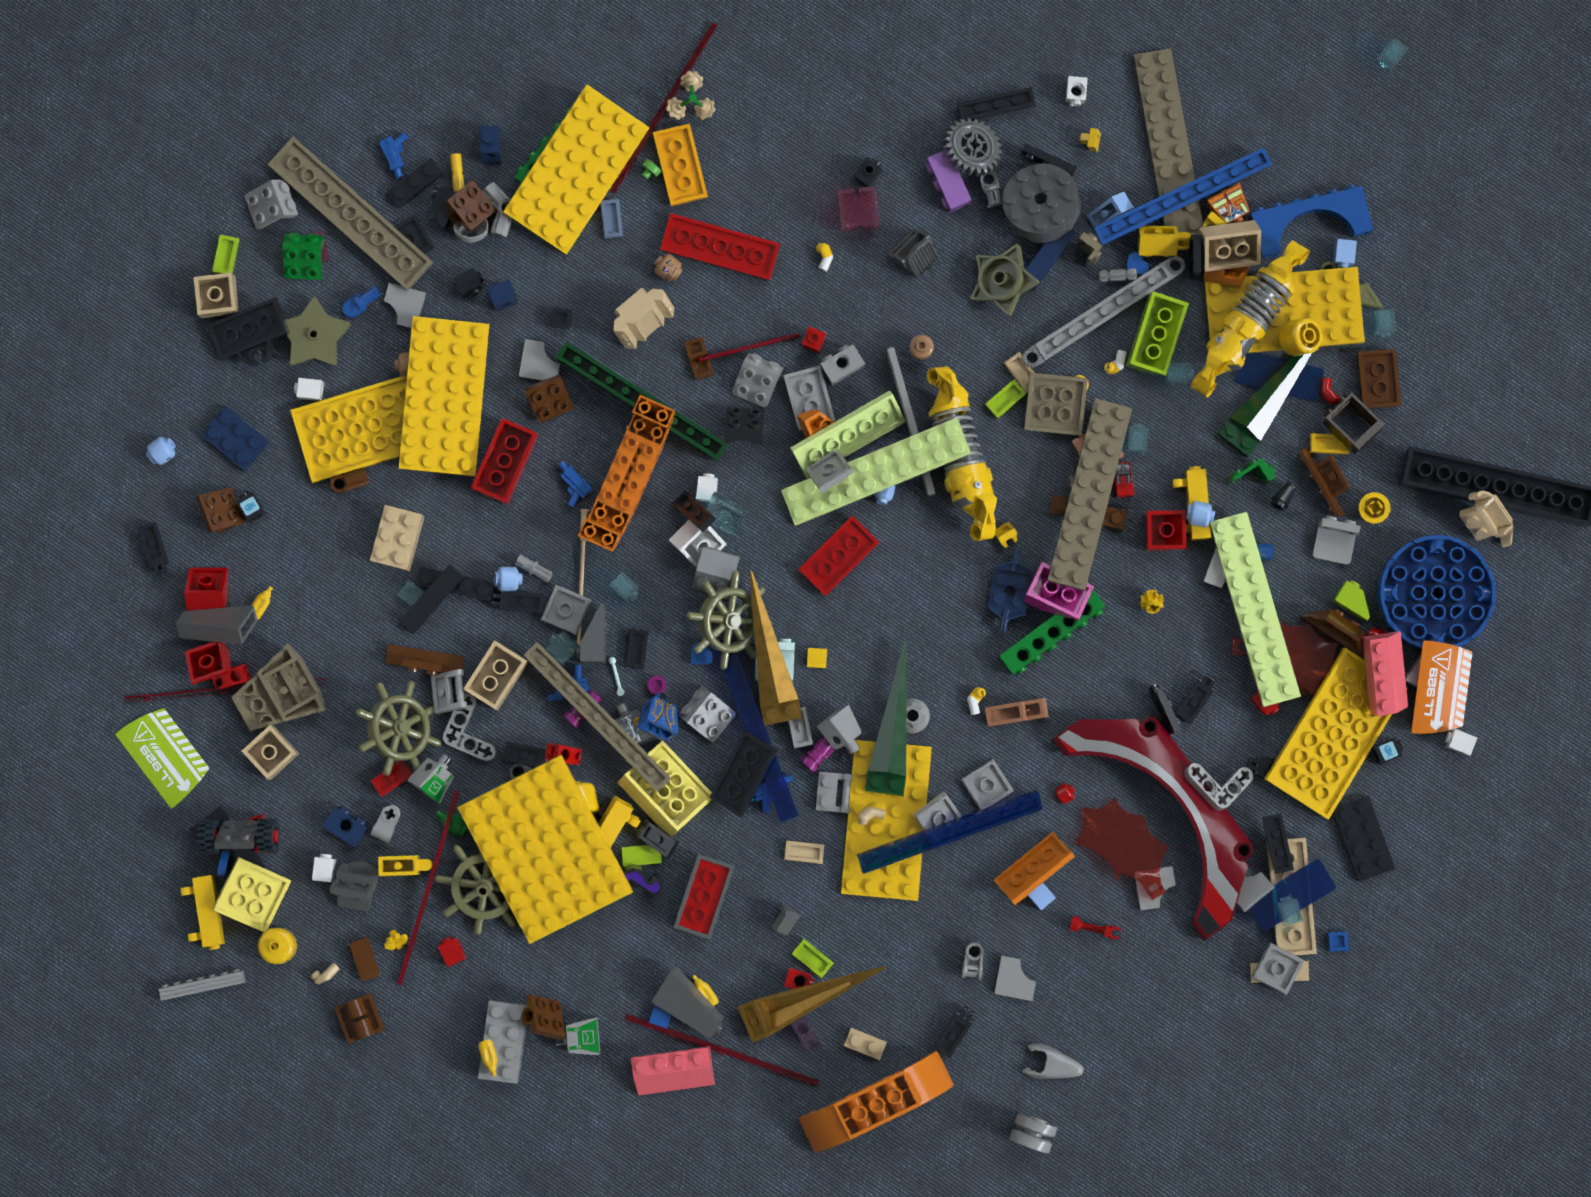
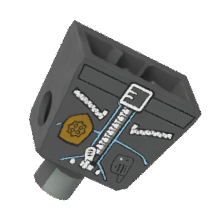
M626 702L615 707L620 716L615 721L637 744L654 736L637 728L641 714L638 709L630 712Z

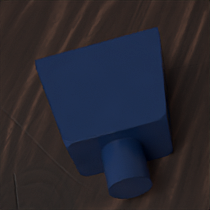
M480 126L479 143L482 163H502L501 128L499 126Z

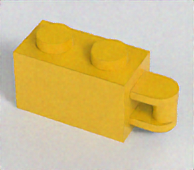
M1143 226L1138 231L1137 246L1139 256H1177V250L1190 248L1191 234L1178 232L1177 226Z
M420 855L378 857L379 876L420 875V871L431 870L433 862L430 859H420Z

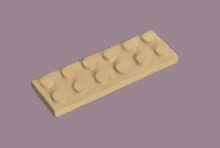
M1306 838L1287 839L1294 870L1274 874L1267 844L1270 882L1274 886V889L1271 890L1276 946L1294 955L1317 954Z

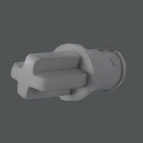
M520 555L516 560V566L529 572V575H535L546 582H549L553 575L551 571L538 565L539 562H533L523 555Z

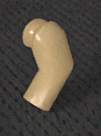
M867 807L858 814V823L866 825L873 817L884 819L885 810Z
M332 963L322 974L319 971H315L311 975V979L315 981V984L324 983L330 980L340 969L335 963Z

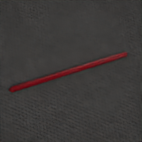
M795 333L699 357L697 361L702 362L798 338L800 334Z

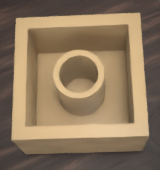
M232 273L194 277L197 314L199 317L227 316L239 312L236 277Z
M269 725L242 750L245 756L268 780H272L299 755L298 751L273 725Z

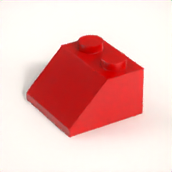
M1186 510L1147 511L1145 513L1146 551L1186 549Z
M189 568L184 591L187 610L226 608L228 599V568Z
M211 642L185 651L192 685L229 673L232 667L229 650L223 642Z

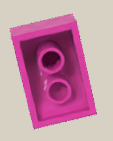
M1041 562L1023 602L1043 611L1079 620L1094 586L1087 583L1085 591L1048 582L1051 566Z

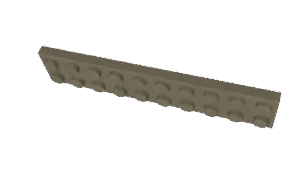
M1171 48L1133 55L1158 197L1195 180ZM1199 200L1162 217L1164 226H1177L1178 232H1187L1191 236H1194V234L1199 235V227L1203 226Z
M292 137L268 163L276 173L406 290H409L433 264V261L296 138Z
M1096 398L1094 400L1048 582L1081 591L1086 589L1132 412L1130 407Z

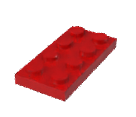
M852 515L798 570L826 597L879 544V541Z

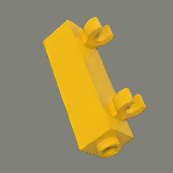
M1201 466L1189 467V470L1185 472V479L1172 480L1173 488L1186 487L1187 509L1189 504L1192 505L1194 501L1209 503L1206 469H1201ZM1210 522L1207 527L1194 526L1190 523L1186 524V533L1190 534V541L1209 540L1211 538Z
M615 795L598 822L610 848L625 822L636 828L640 823L639 818L631 814L633 811L632 805Z
M215 875L192 878L193 886L181 888V895L195 894L200 932L188 934V941L202 940V947H208L209 950L220 949V944H225L221 913L213 910L218 898Z

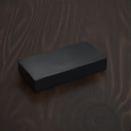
M629 629L625 667L644 669L649 631Z

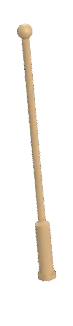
M580 509V530L585 518L589 517V509ZM580 537L582 543L579 594L583 596L585 542L587 540ZM581 626L577 633L576 647H580Z

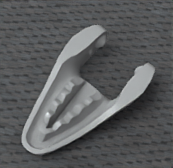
M1043 1043L1028 1044L1027 1048L1030 1051L1038 1050V1052L1046 1053V1063L1044 1070L1040 1073L1035 1070L1032 1071L1028 1067L1023 1069L1022 1072L1034 1079L1072 1078L1083 1074L1084 1067L1069 1056Z

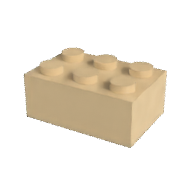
M1255 220L1199 227V235H1201V266L1205 272L1261 265V229Z
M385 505L370 561L410 572L424 516Z
M494 640L467 682L464 690L498 711L529 662Z

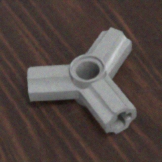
M493 182L483 190V193L497 209L491 234L500 238H507L512 218L503 213L502 207L509 203L510 198Z

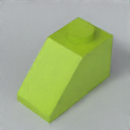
M1345 581L1332 602L1364 622L1368 621L1370 616L1364 591L1360 589V585L1355 581Z

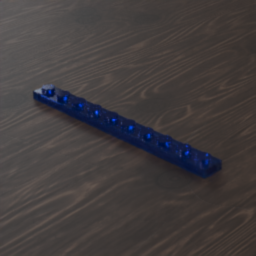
M715 650V651H716V654H717V657H718V659H719V662H720V660H721V652ZM737 652L729 653L728 666L723 672L744 728L772 745ZM775 755L764 776V780L779 820L782 823L798 817L799 814Z
M1035 790L856 854L861 872L863 874L1043 810L1039 792Z

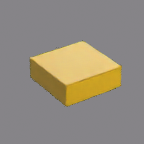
M808 648L807 667L826 668L827 649Z

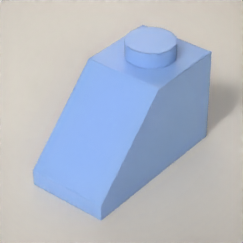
M1125 192L1112 196L1086 216L1092 226L1096 227L1130 211L1134 207Z

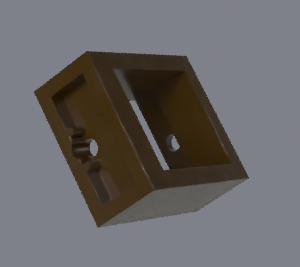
M1351 393L1348 397L1344 395L1337 402L1338 406L1335 409L1331 407L1323 415L1325 419L1322 424L1356 455L1382 430L1385 424ZM1348 405L1371 426L1356 442L1333 421Z

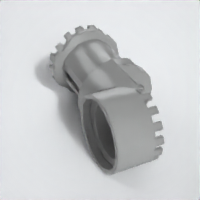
M992 171L985 174L993 176L994 182L992 184L984 183V176L981 174L980 184L988 199L989 204L987 207L993 208L994 206L995 208L996 206L1003 205L996 173Z

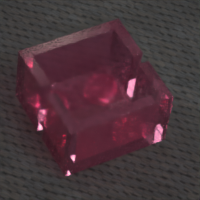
M876 186L858 188L857 196H855V188L838 190L841 232L858 230V226H861L862 230L879 228Z

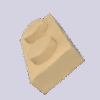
M850 1028L844 1046L880 1060L887 1042Z

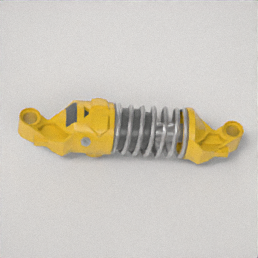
M949 367L930 368L927 372V380L931 385L939 389L935 403L928 413L929 418H931L930 420L934 421L932 426L935 427L958 418L959 423L961 419H969L962 424L960 423L961 428H971L964 432V436L972 454L946 464L944 468L946 473V479L944 480L947 492H950L953 505L963 509L974 518L973 525L969 531L971 538L974 541L992 539L996 531L994 511L997 498L994 495L991 484L993 479L990 468H987L985 461L980 459L983 453L978 451L980 444L974 442L978 436L972 433L975 430V426L970 425L973 418L966 416L971 410L969 408L968 393L958 383L955 373Z

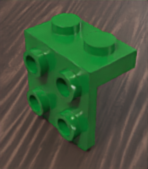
M298 233L285 235L282 244L285 278L320 280L322 278L321 251L324 245V236L317 234L299 235Z
M1255 458L1245 465V470L1242 471L1239 468L1229 476L1230 480L1227 483L1228 485L1232 484L1254 469L1265 485L1275 478L1274 474L1276 472L1270 463L1267 464L1263 458L1259 461Z

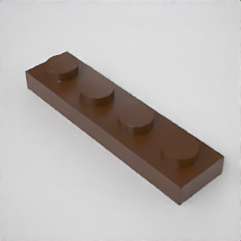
M1053 494L1049 514L1064 517L1069 498ZM1107 507L1102 526L1124 530L1128 511Z

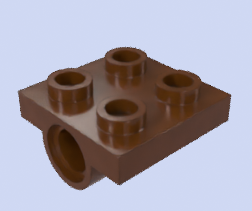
M473 180L445 202L446 206L450 209V220L456 226L461 227L463 225L468 233L497 210Z
M560 374L524 389L539 423L574 409Z
M232 487L196 497L208 533H220L245 523L241 510L236 503L237 499Z
M372 993L335 1007L348 1044L385 1030Z
M536 995L526 997L528 1007L523 1010L521 1015L523 1025L531 1027L533 1034L559 1040L564 1038L565 1031L560 1001Z

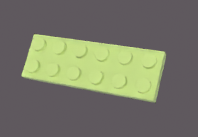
M888 391L792 446L791 450L805 477L808 479L810 476L805 469L835 449H838L842 456L846 457L902 425L906 420L891 391Z

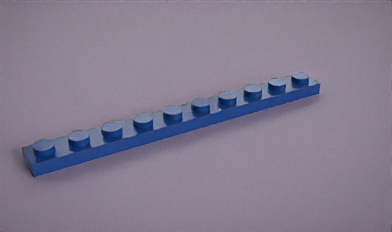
M1262 148L1098 225L1093 230L1103 246L1270 167L1272 163L1265 149Z

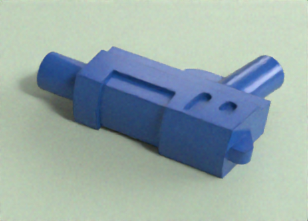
M405 132L400 134L395 140H393L392 136H389L379 141L381 151L388 161L389 169L394 173L396 179L403 177L400 169L405 167L399 154L403 152L402 143L409 138Z
M562 461L558 465L563 471L560 476L570 485L568 492L572 495L567 505L574 508L579 497L581 496L585 499L588 493L593 492V489L571 465L568 466Z
M574 665V675L571 677L588 693L591 689L587 685V679H581L582 665ZM556 688V693L547 695L549 702L556 700L560 702L566 699Z
M791 773L783 777L779 775L771 781L760 784L755 797L756 802L761 800L762 814L770 813L769 803L775 800L774 794L786 790L785 784L793 781Z

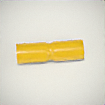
M459 153L450 155L453 191L456 193L464 187L462 158Z

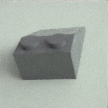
M605 604L599 605L580 642V647H577V658L583 664H606Z

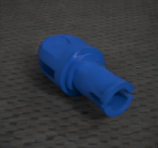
M375 286L362 295L355 294L343 303L342 312L348 318L357 317L367 310V304L380 297L381 294Z

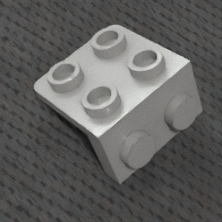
M270 180L245 195V200L256 229H262L281 218H293L298 215L289 186L285 180Z
M748 353L732 393L759 406L767 407L776 383L782 374L783 367L776 362L766 361L757 354Z
M1332 516L1322 518L1318 524L1313 557L1348 565L1351 562L1355 537L1359 534L1361 526L1356 525V522L1351 520L1339 522L1336 517Z
M701 686L700 689L695 691L693 698L682 708L678 716L709 741L715 742L735 717L736 713L709 690Z

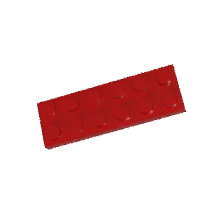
M670 213L660 251L770 281L780 243Z

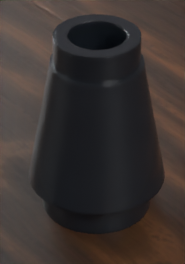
M1287 482L1272 497L1271 505L1279 511L1287 509L1295 493L1296 486Z

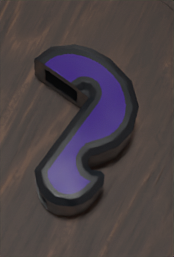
M634 864L626 866L622 870L629 884L632 882L652 896L662 892L663 879L657 873H653L652 877L649 878L643 867Z

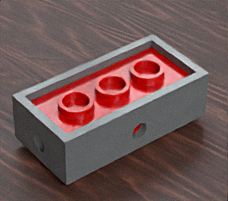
M698 854L673 928L711 940L735 868L734 865Z

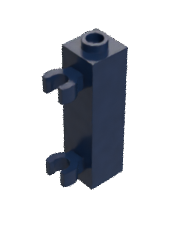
M1073 228L1060 239L1046 242L1029 266L1023 262L1024 268L1038 279L1040 283L1074 238L1076 233L1073 232ZM1039 284L1031 288V290L1035 291Z

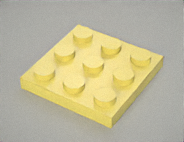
M237 857L213 910L265 932L268 930L291 880L241 857Z

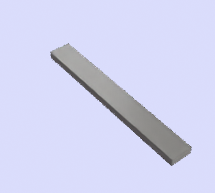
M894 347L888 348L886 353L911 437L918 434L896 352ZM930 472L921 474L927 497L935 496L936 493Z

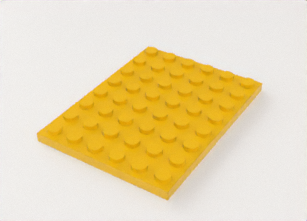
M562 755L458 806L459 812L529 944L633 893L628 880Z

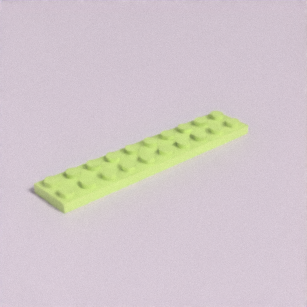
M954 418L848 462L854 473L823 493L820 492L811 478L781 491L794 525L797 526L972 453L958 418Z
M1247 512L1210 522L1212 535L1262 707L1301 697Z

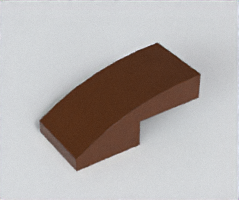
M702 336L685 341L684 344L696 381L714 376L710 360L697 361L699 357L708 355Z
M368 936L349 942L362 982L380 976V970Z

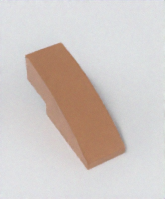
M1046 698L985 708L988 727L1049 717Z

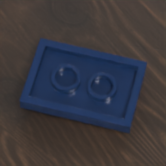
M226 405L201 433L205 439L245 472L270 443Z

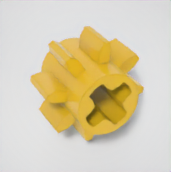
M1148 590L1143 596H1140L1141 609H1146L1147 613H1157L1160 608L1164 607L1163 595H1158L1157 590Z

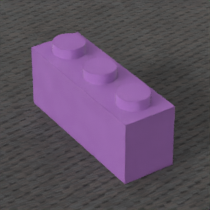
M946 149L928 157L925 166L929 175L933 174L935 179L933 184L936 191H940L942 194L941 202L944 209L948 208L951 213L971 204V198L958 169H954L956 166L955 162L949 163L952 156L945 157V154L949 151Z

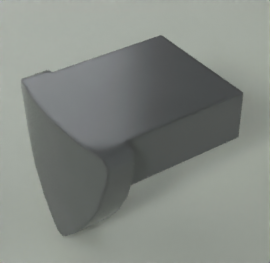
M781 902L779 906L781 913L772 925V928L788 936L797 920H799L800 915Z

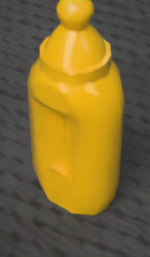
M271 586L257 595L251 605L255 608L257 619L261 618L270 604L271 590H273Z
M693 975L692 979H694L695 987L715 1006L719 1001L711 987L703 980L697 978L696 975Z
M491 1039L479 1042L478 1047L482 1062L487 1067V1070L492 1073V1076L495 1077L498 1059Z

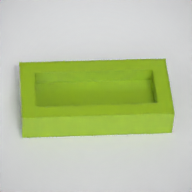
M225 235L219 236L213 273L233 274L239 238Z
M1013 379L991 398L985 406L998 419L1024 397L1026 392Z
M649 845L622 847L623 867L633 864L662 863L661 854Z
M805 939L801 941L792 953L821 978L834 964Z

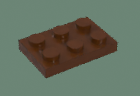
M1396 349L1357 352L1361 402L1369 409L1401 406Z

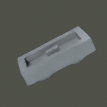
M801 707L803 718L789 720L794 748L813 745L806 707Z

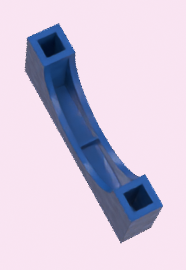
M1350 185L1345 187L1343 191L1338 192V189L1327 191V195L1313 194L1308 196L1306 200L1301 201V198L1290 200L1289 204L1283 205L1281 202L1271 205L1272 208L1264 209V207L1253 209L1249 219L1250 221L1255 220L1261 229V260L1279 256L1281 253V236L1285 227L1297 217L1309 213H1324L1336 217L1346 225L1352 238L1370 234L1374 229L1363 187Z

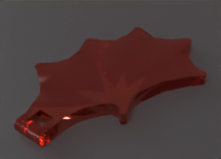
M1279 621L1296 681L1314 697L1336 661L1335 651L1338 642L1320 638L1313 631L1310 624L1288 626ZM1232 638L1231 655L1248 657L1245 645L1244 651H1239V643H1244L1243 638Z
M1115 798L1104 807L1097 809L1083 808L1084 828L1081 835L1075 841L1076 844L1086 847L1103 857L1114 869L1115 881H1118L1119 876L1122 874L1135 879L1144 888L1151 900L1164 894L1166 891L1161 883L1160 865L1168 846L1151 835L1147 829L1145 817L1126 812ZM1155 883L1158 888L1151 892L1149 886Z

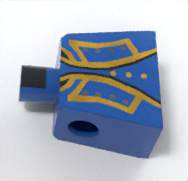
M657 693L655 697H652L643 705L637 728L665 741H669L678 734L677 707L666 701L667 695L665 693Z

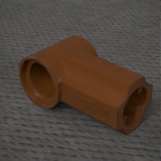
M365 468L344 475H336L330 482L332 490L339 495L370 484ZM337 481H344L345 485L342 489L338 490L335 488Z

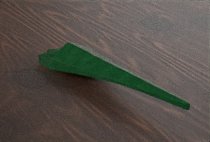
M1311 354L1293 356L1228 419L1217 435L1247 458L1263 438Z
M906 640L903 643L868 769L865 792L899 797L904 796L907 722Z

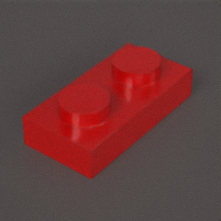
M399 761L392 766L390 775L385 776L382 773L371 780L380 796L383 797L407 781L413 773L405 761Z

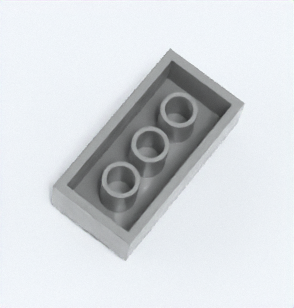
M489 1000L483 1041L491 1039L498 1059L495 1071L496 1076H492V1073L484 1066L481 1058L478 1079L515 1084L519 1082L526 1026L521 1021V1015L528 1005Z

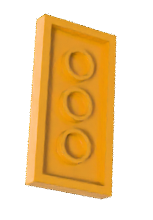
M690 123L653 132L671 207L708 198Z

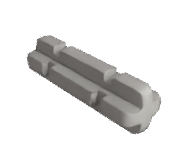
M1126 269L1110 270V272L1102 270L1099 273L1101 282H1108V280L1124 281L1127 278L1129 280H1136L1137 278L1136 269H1128V271Z

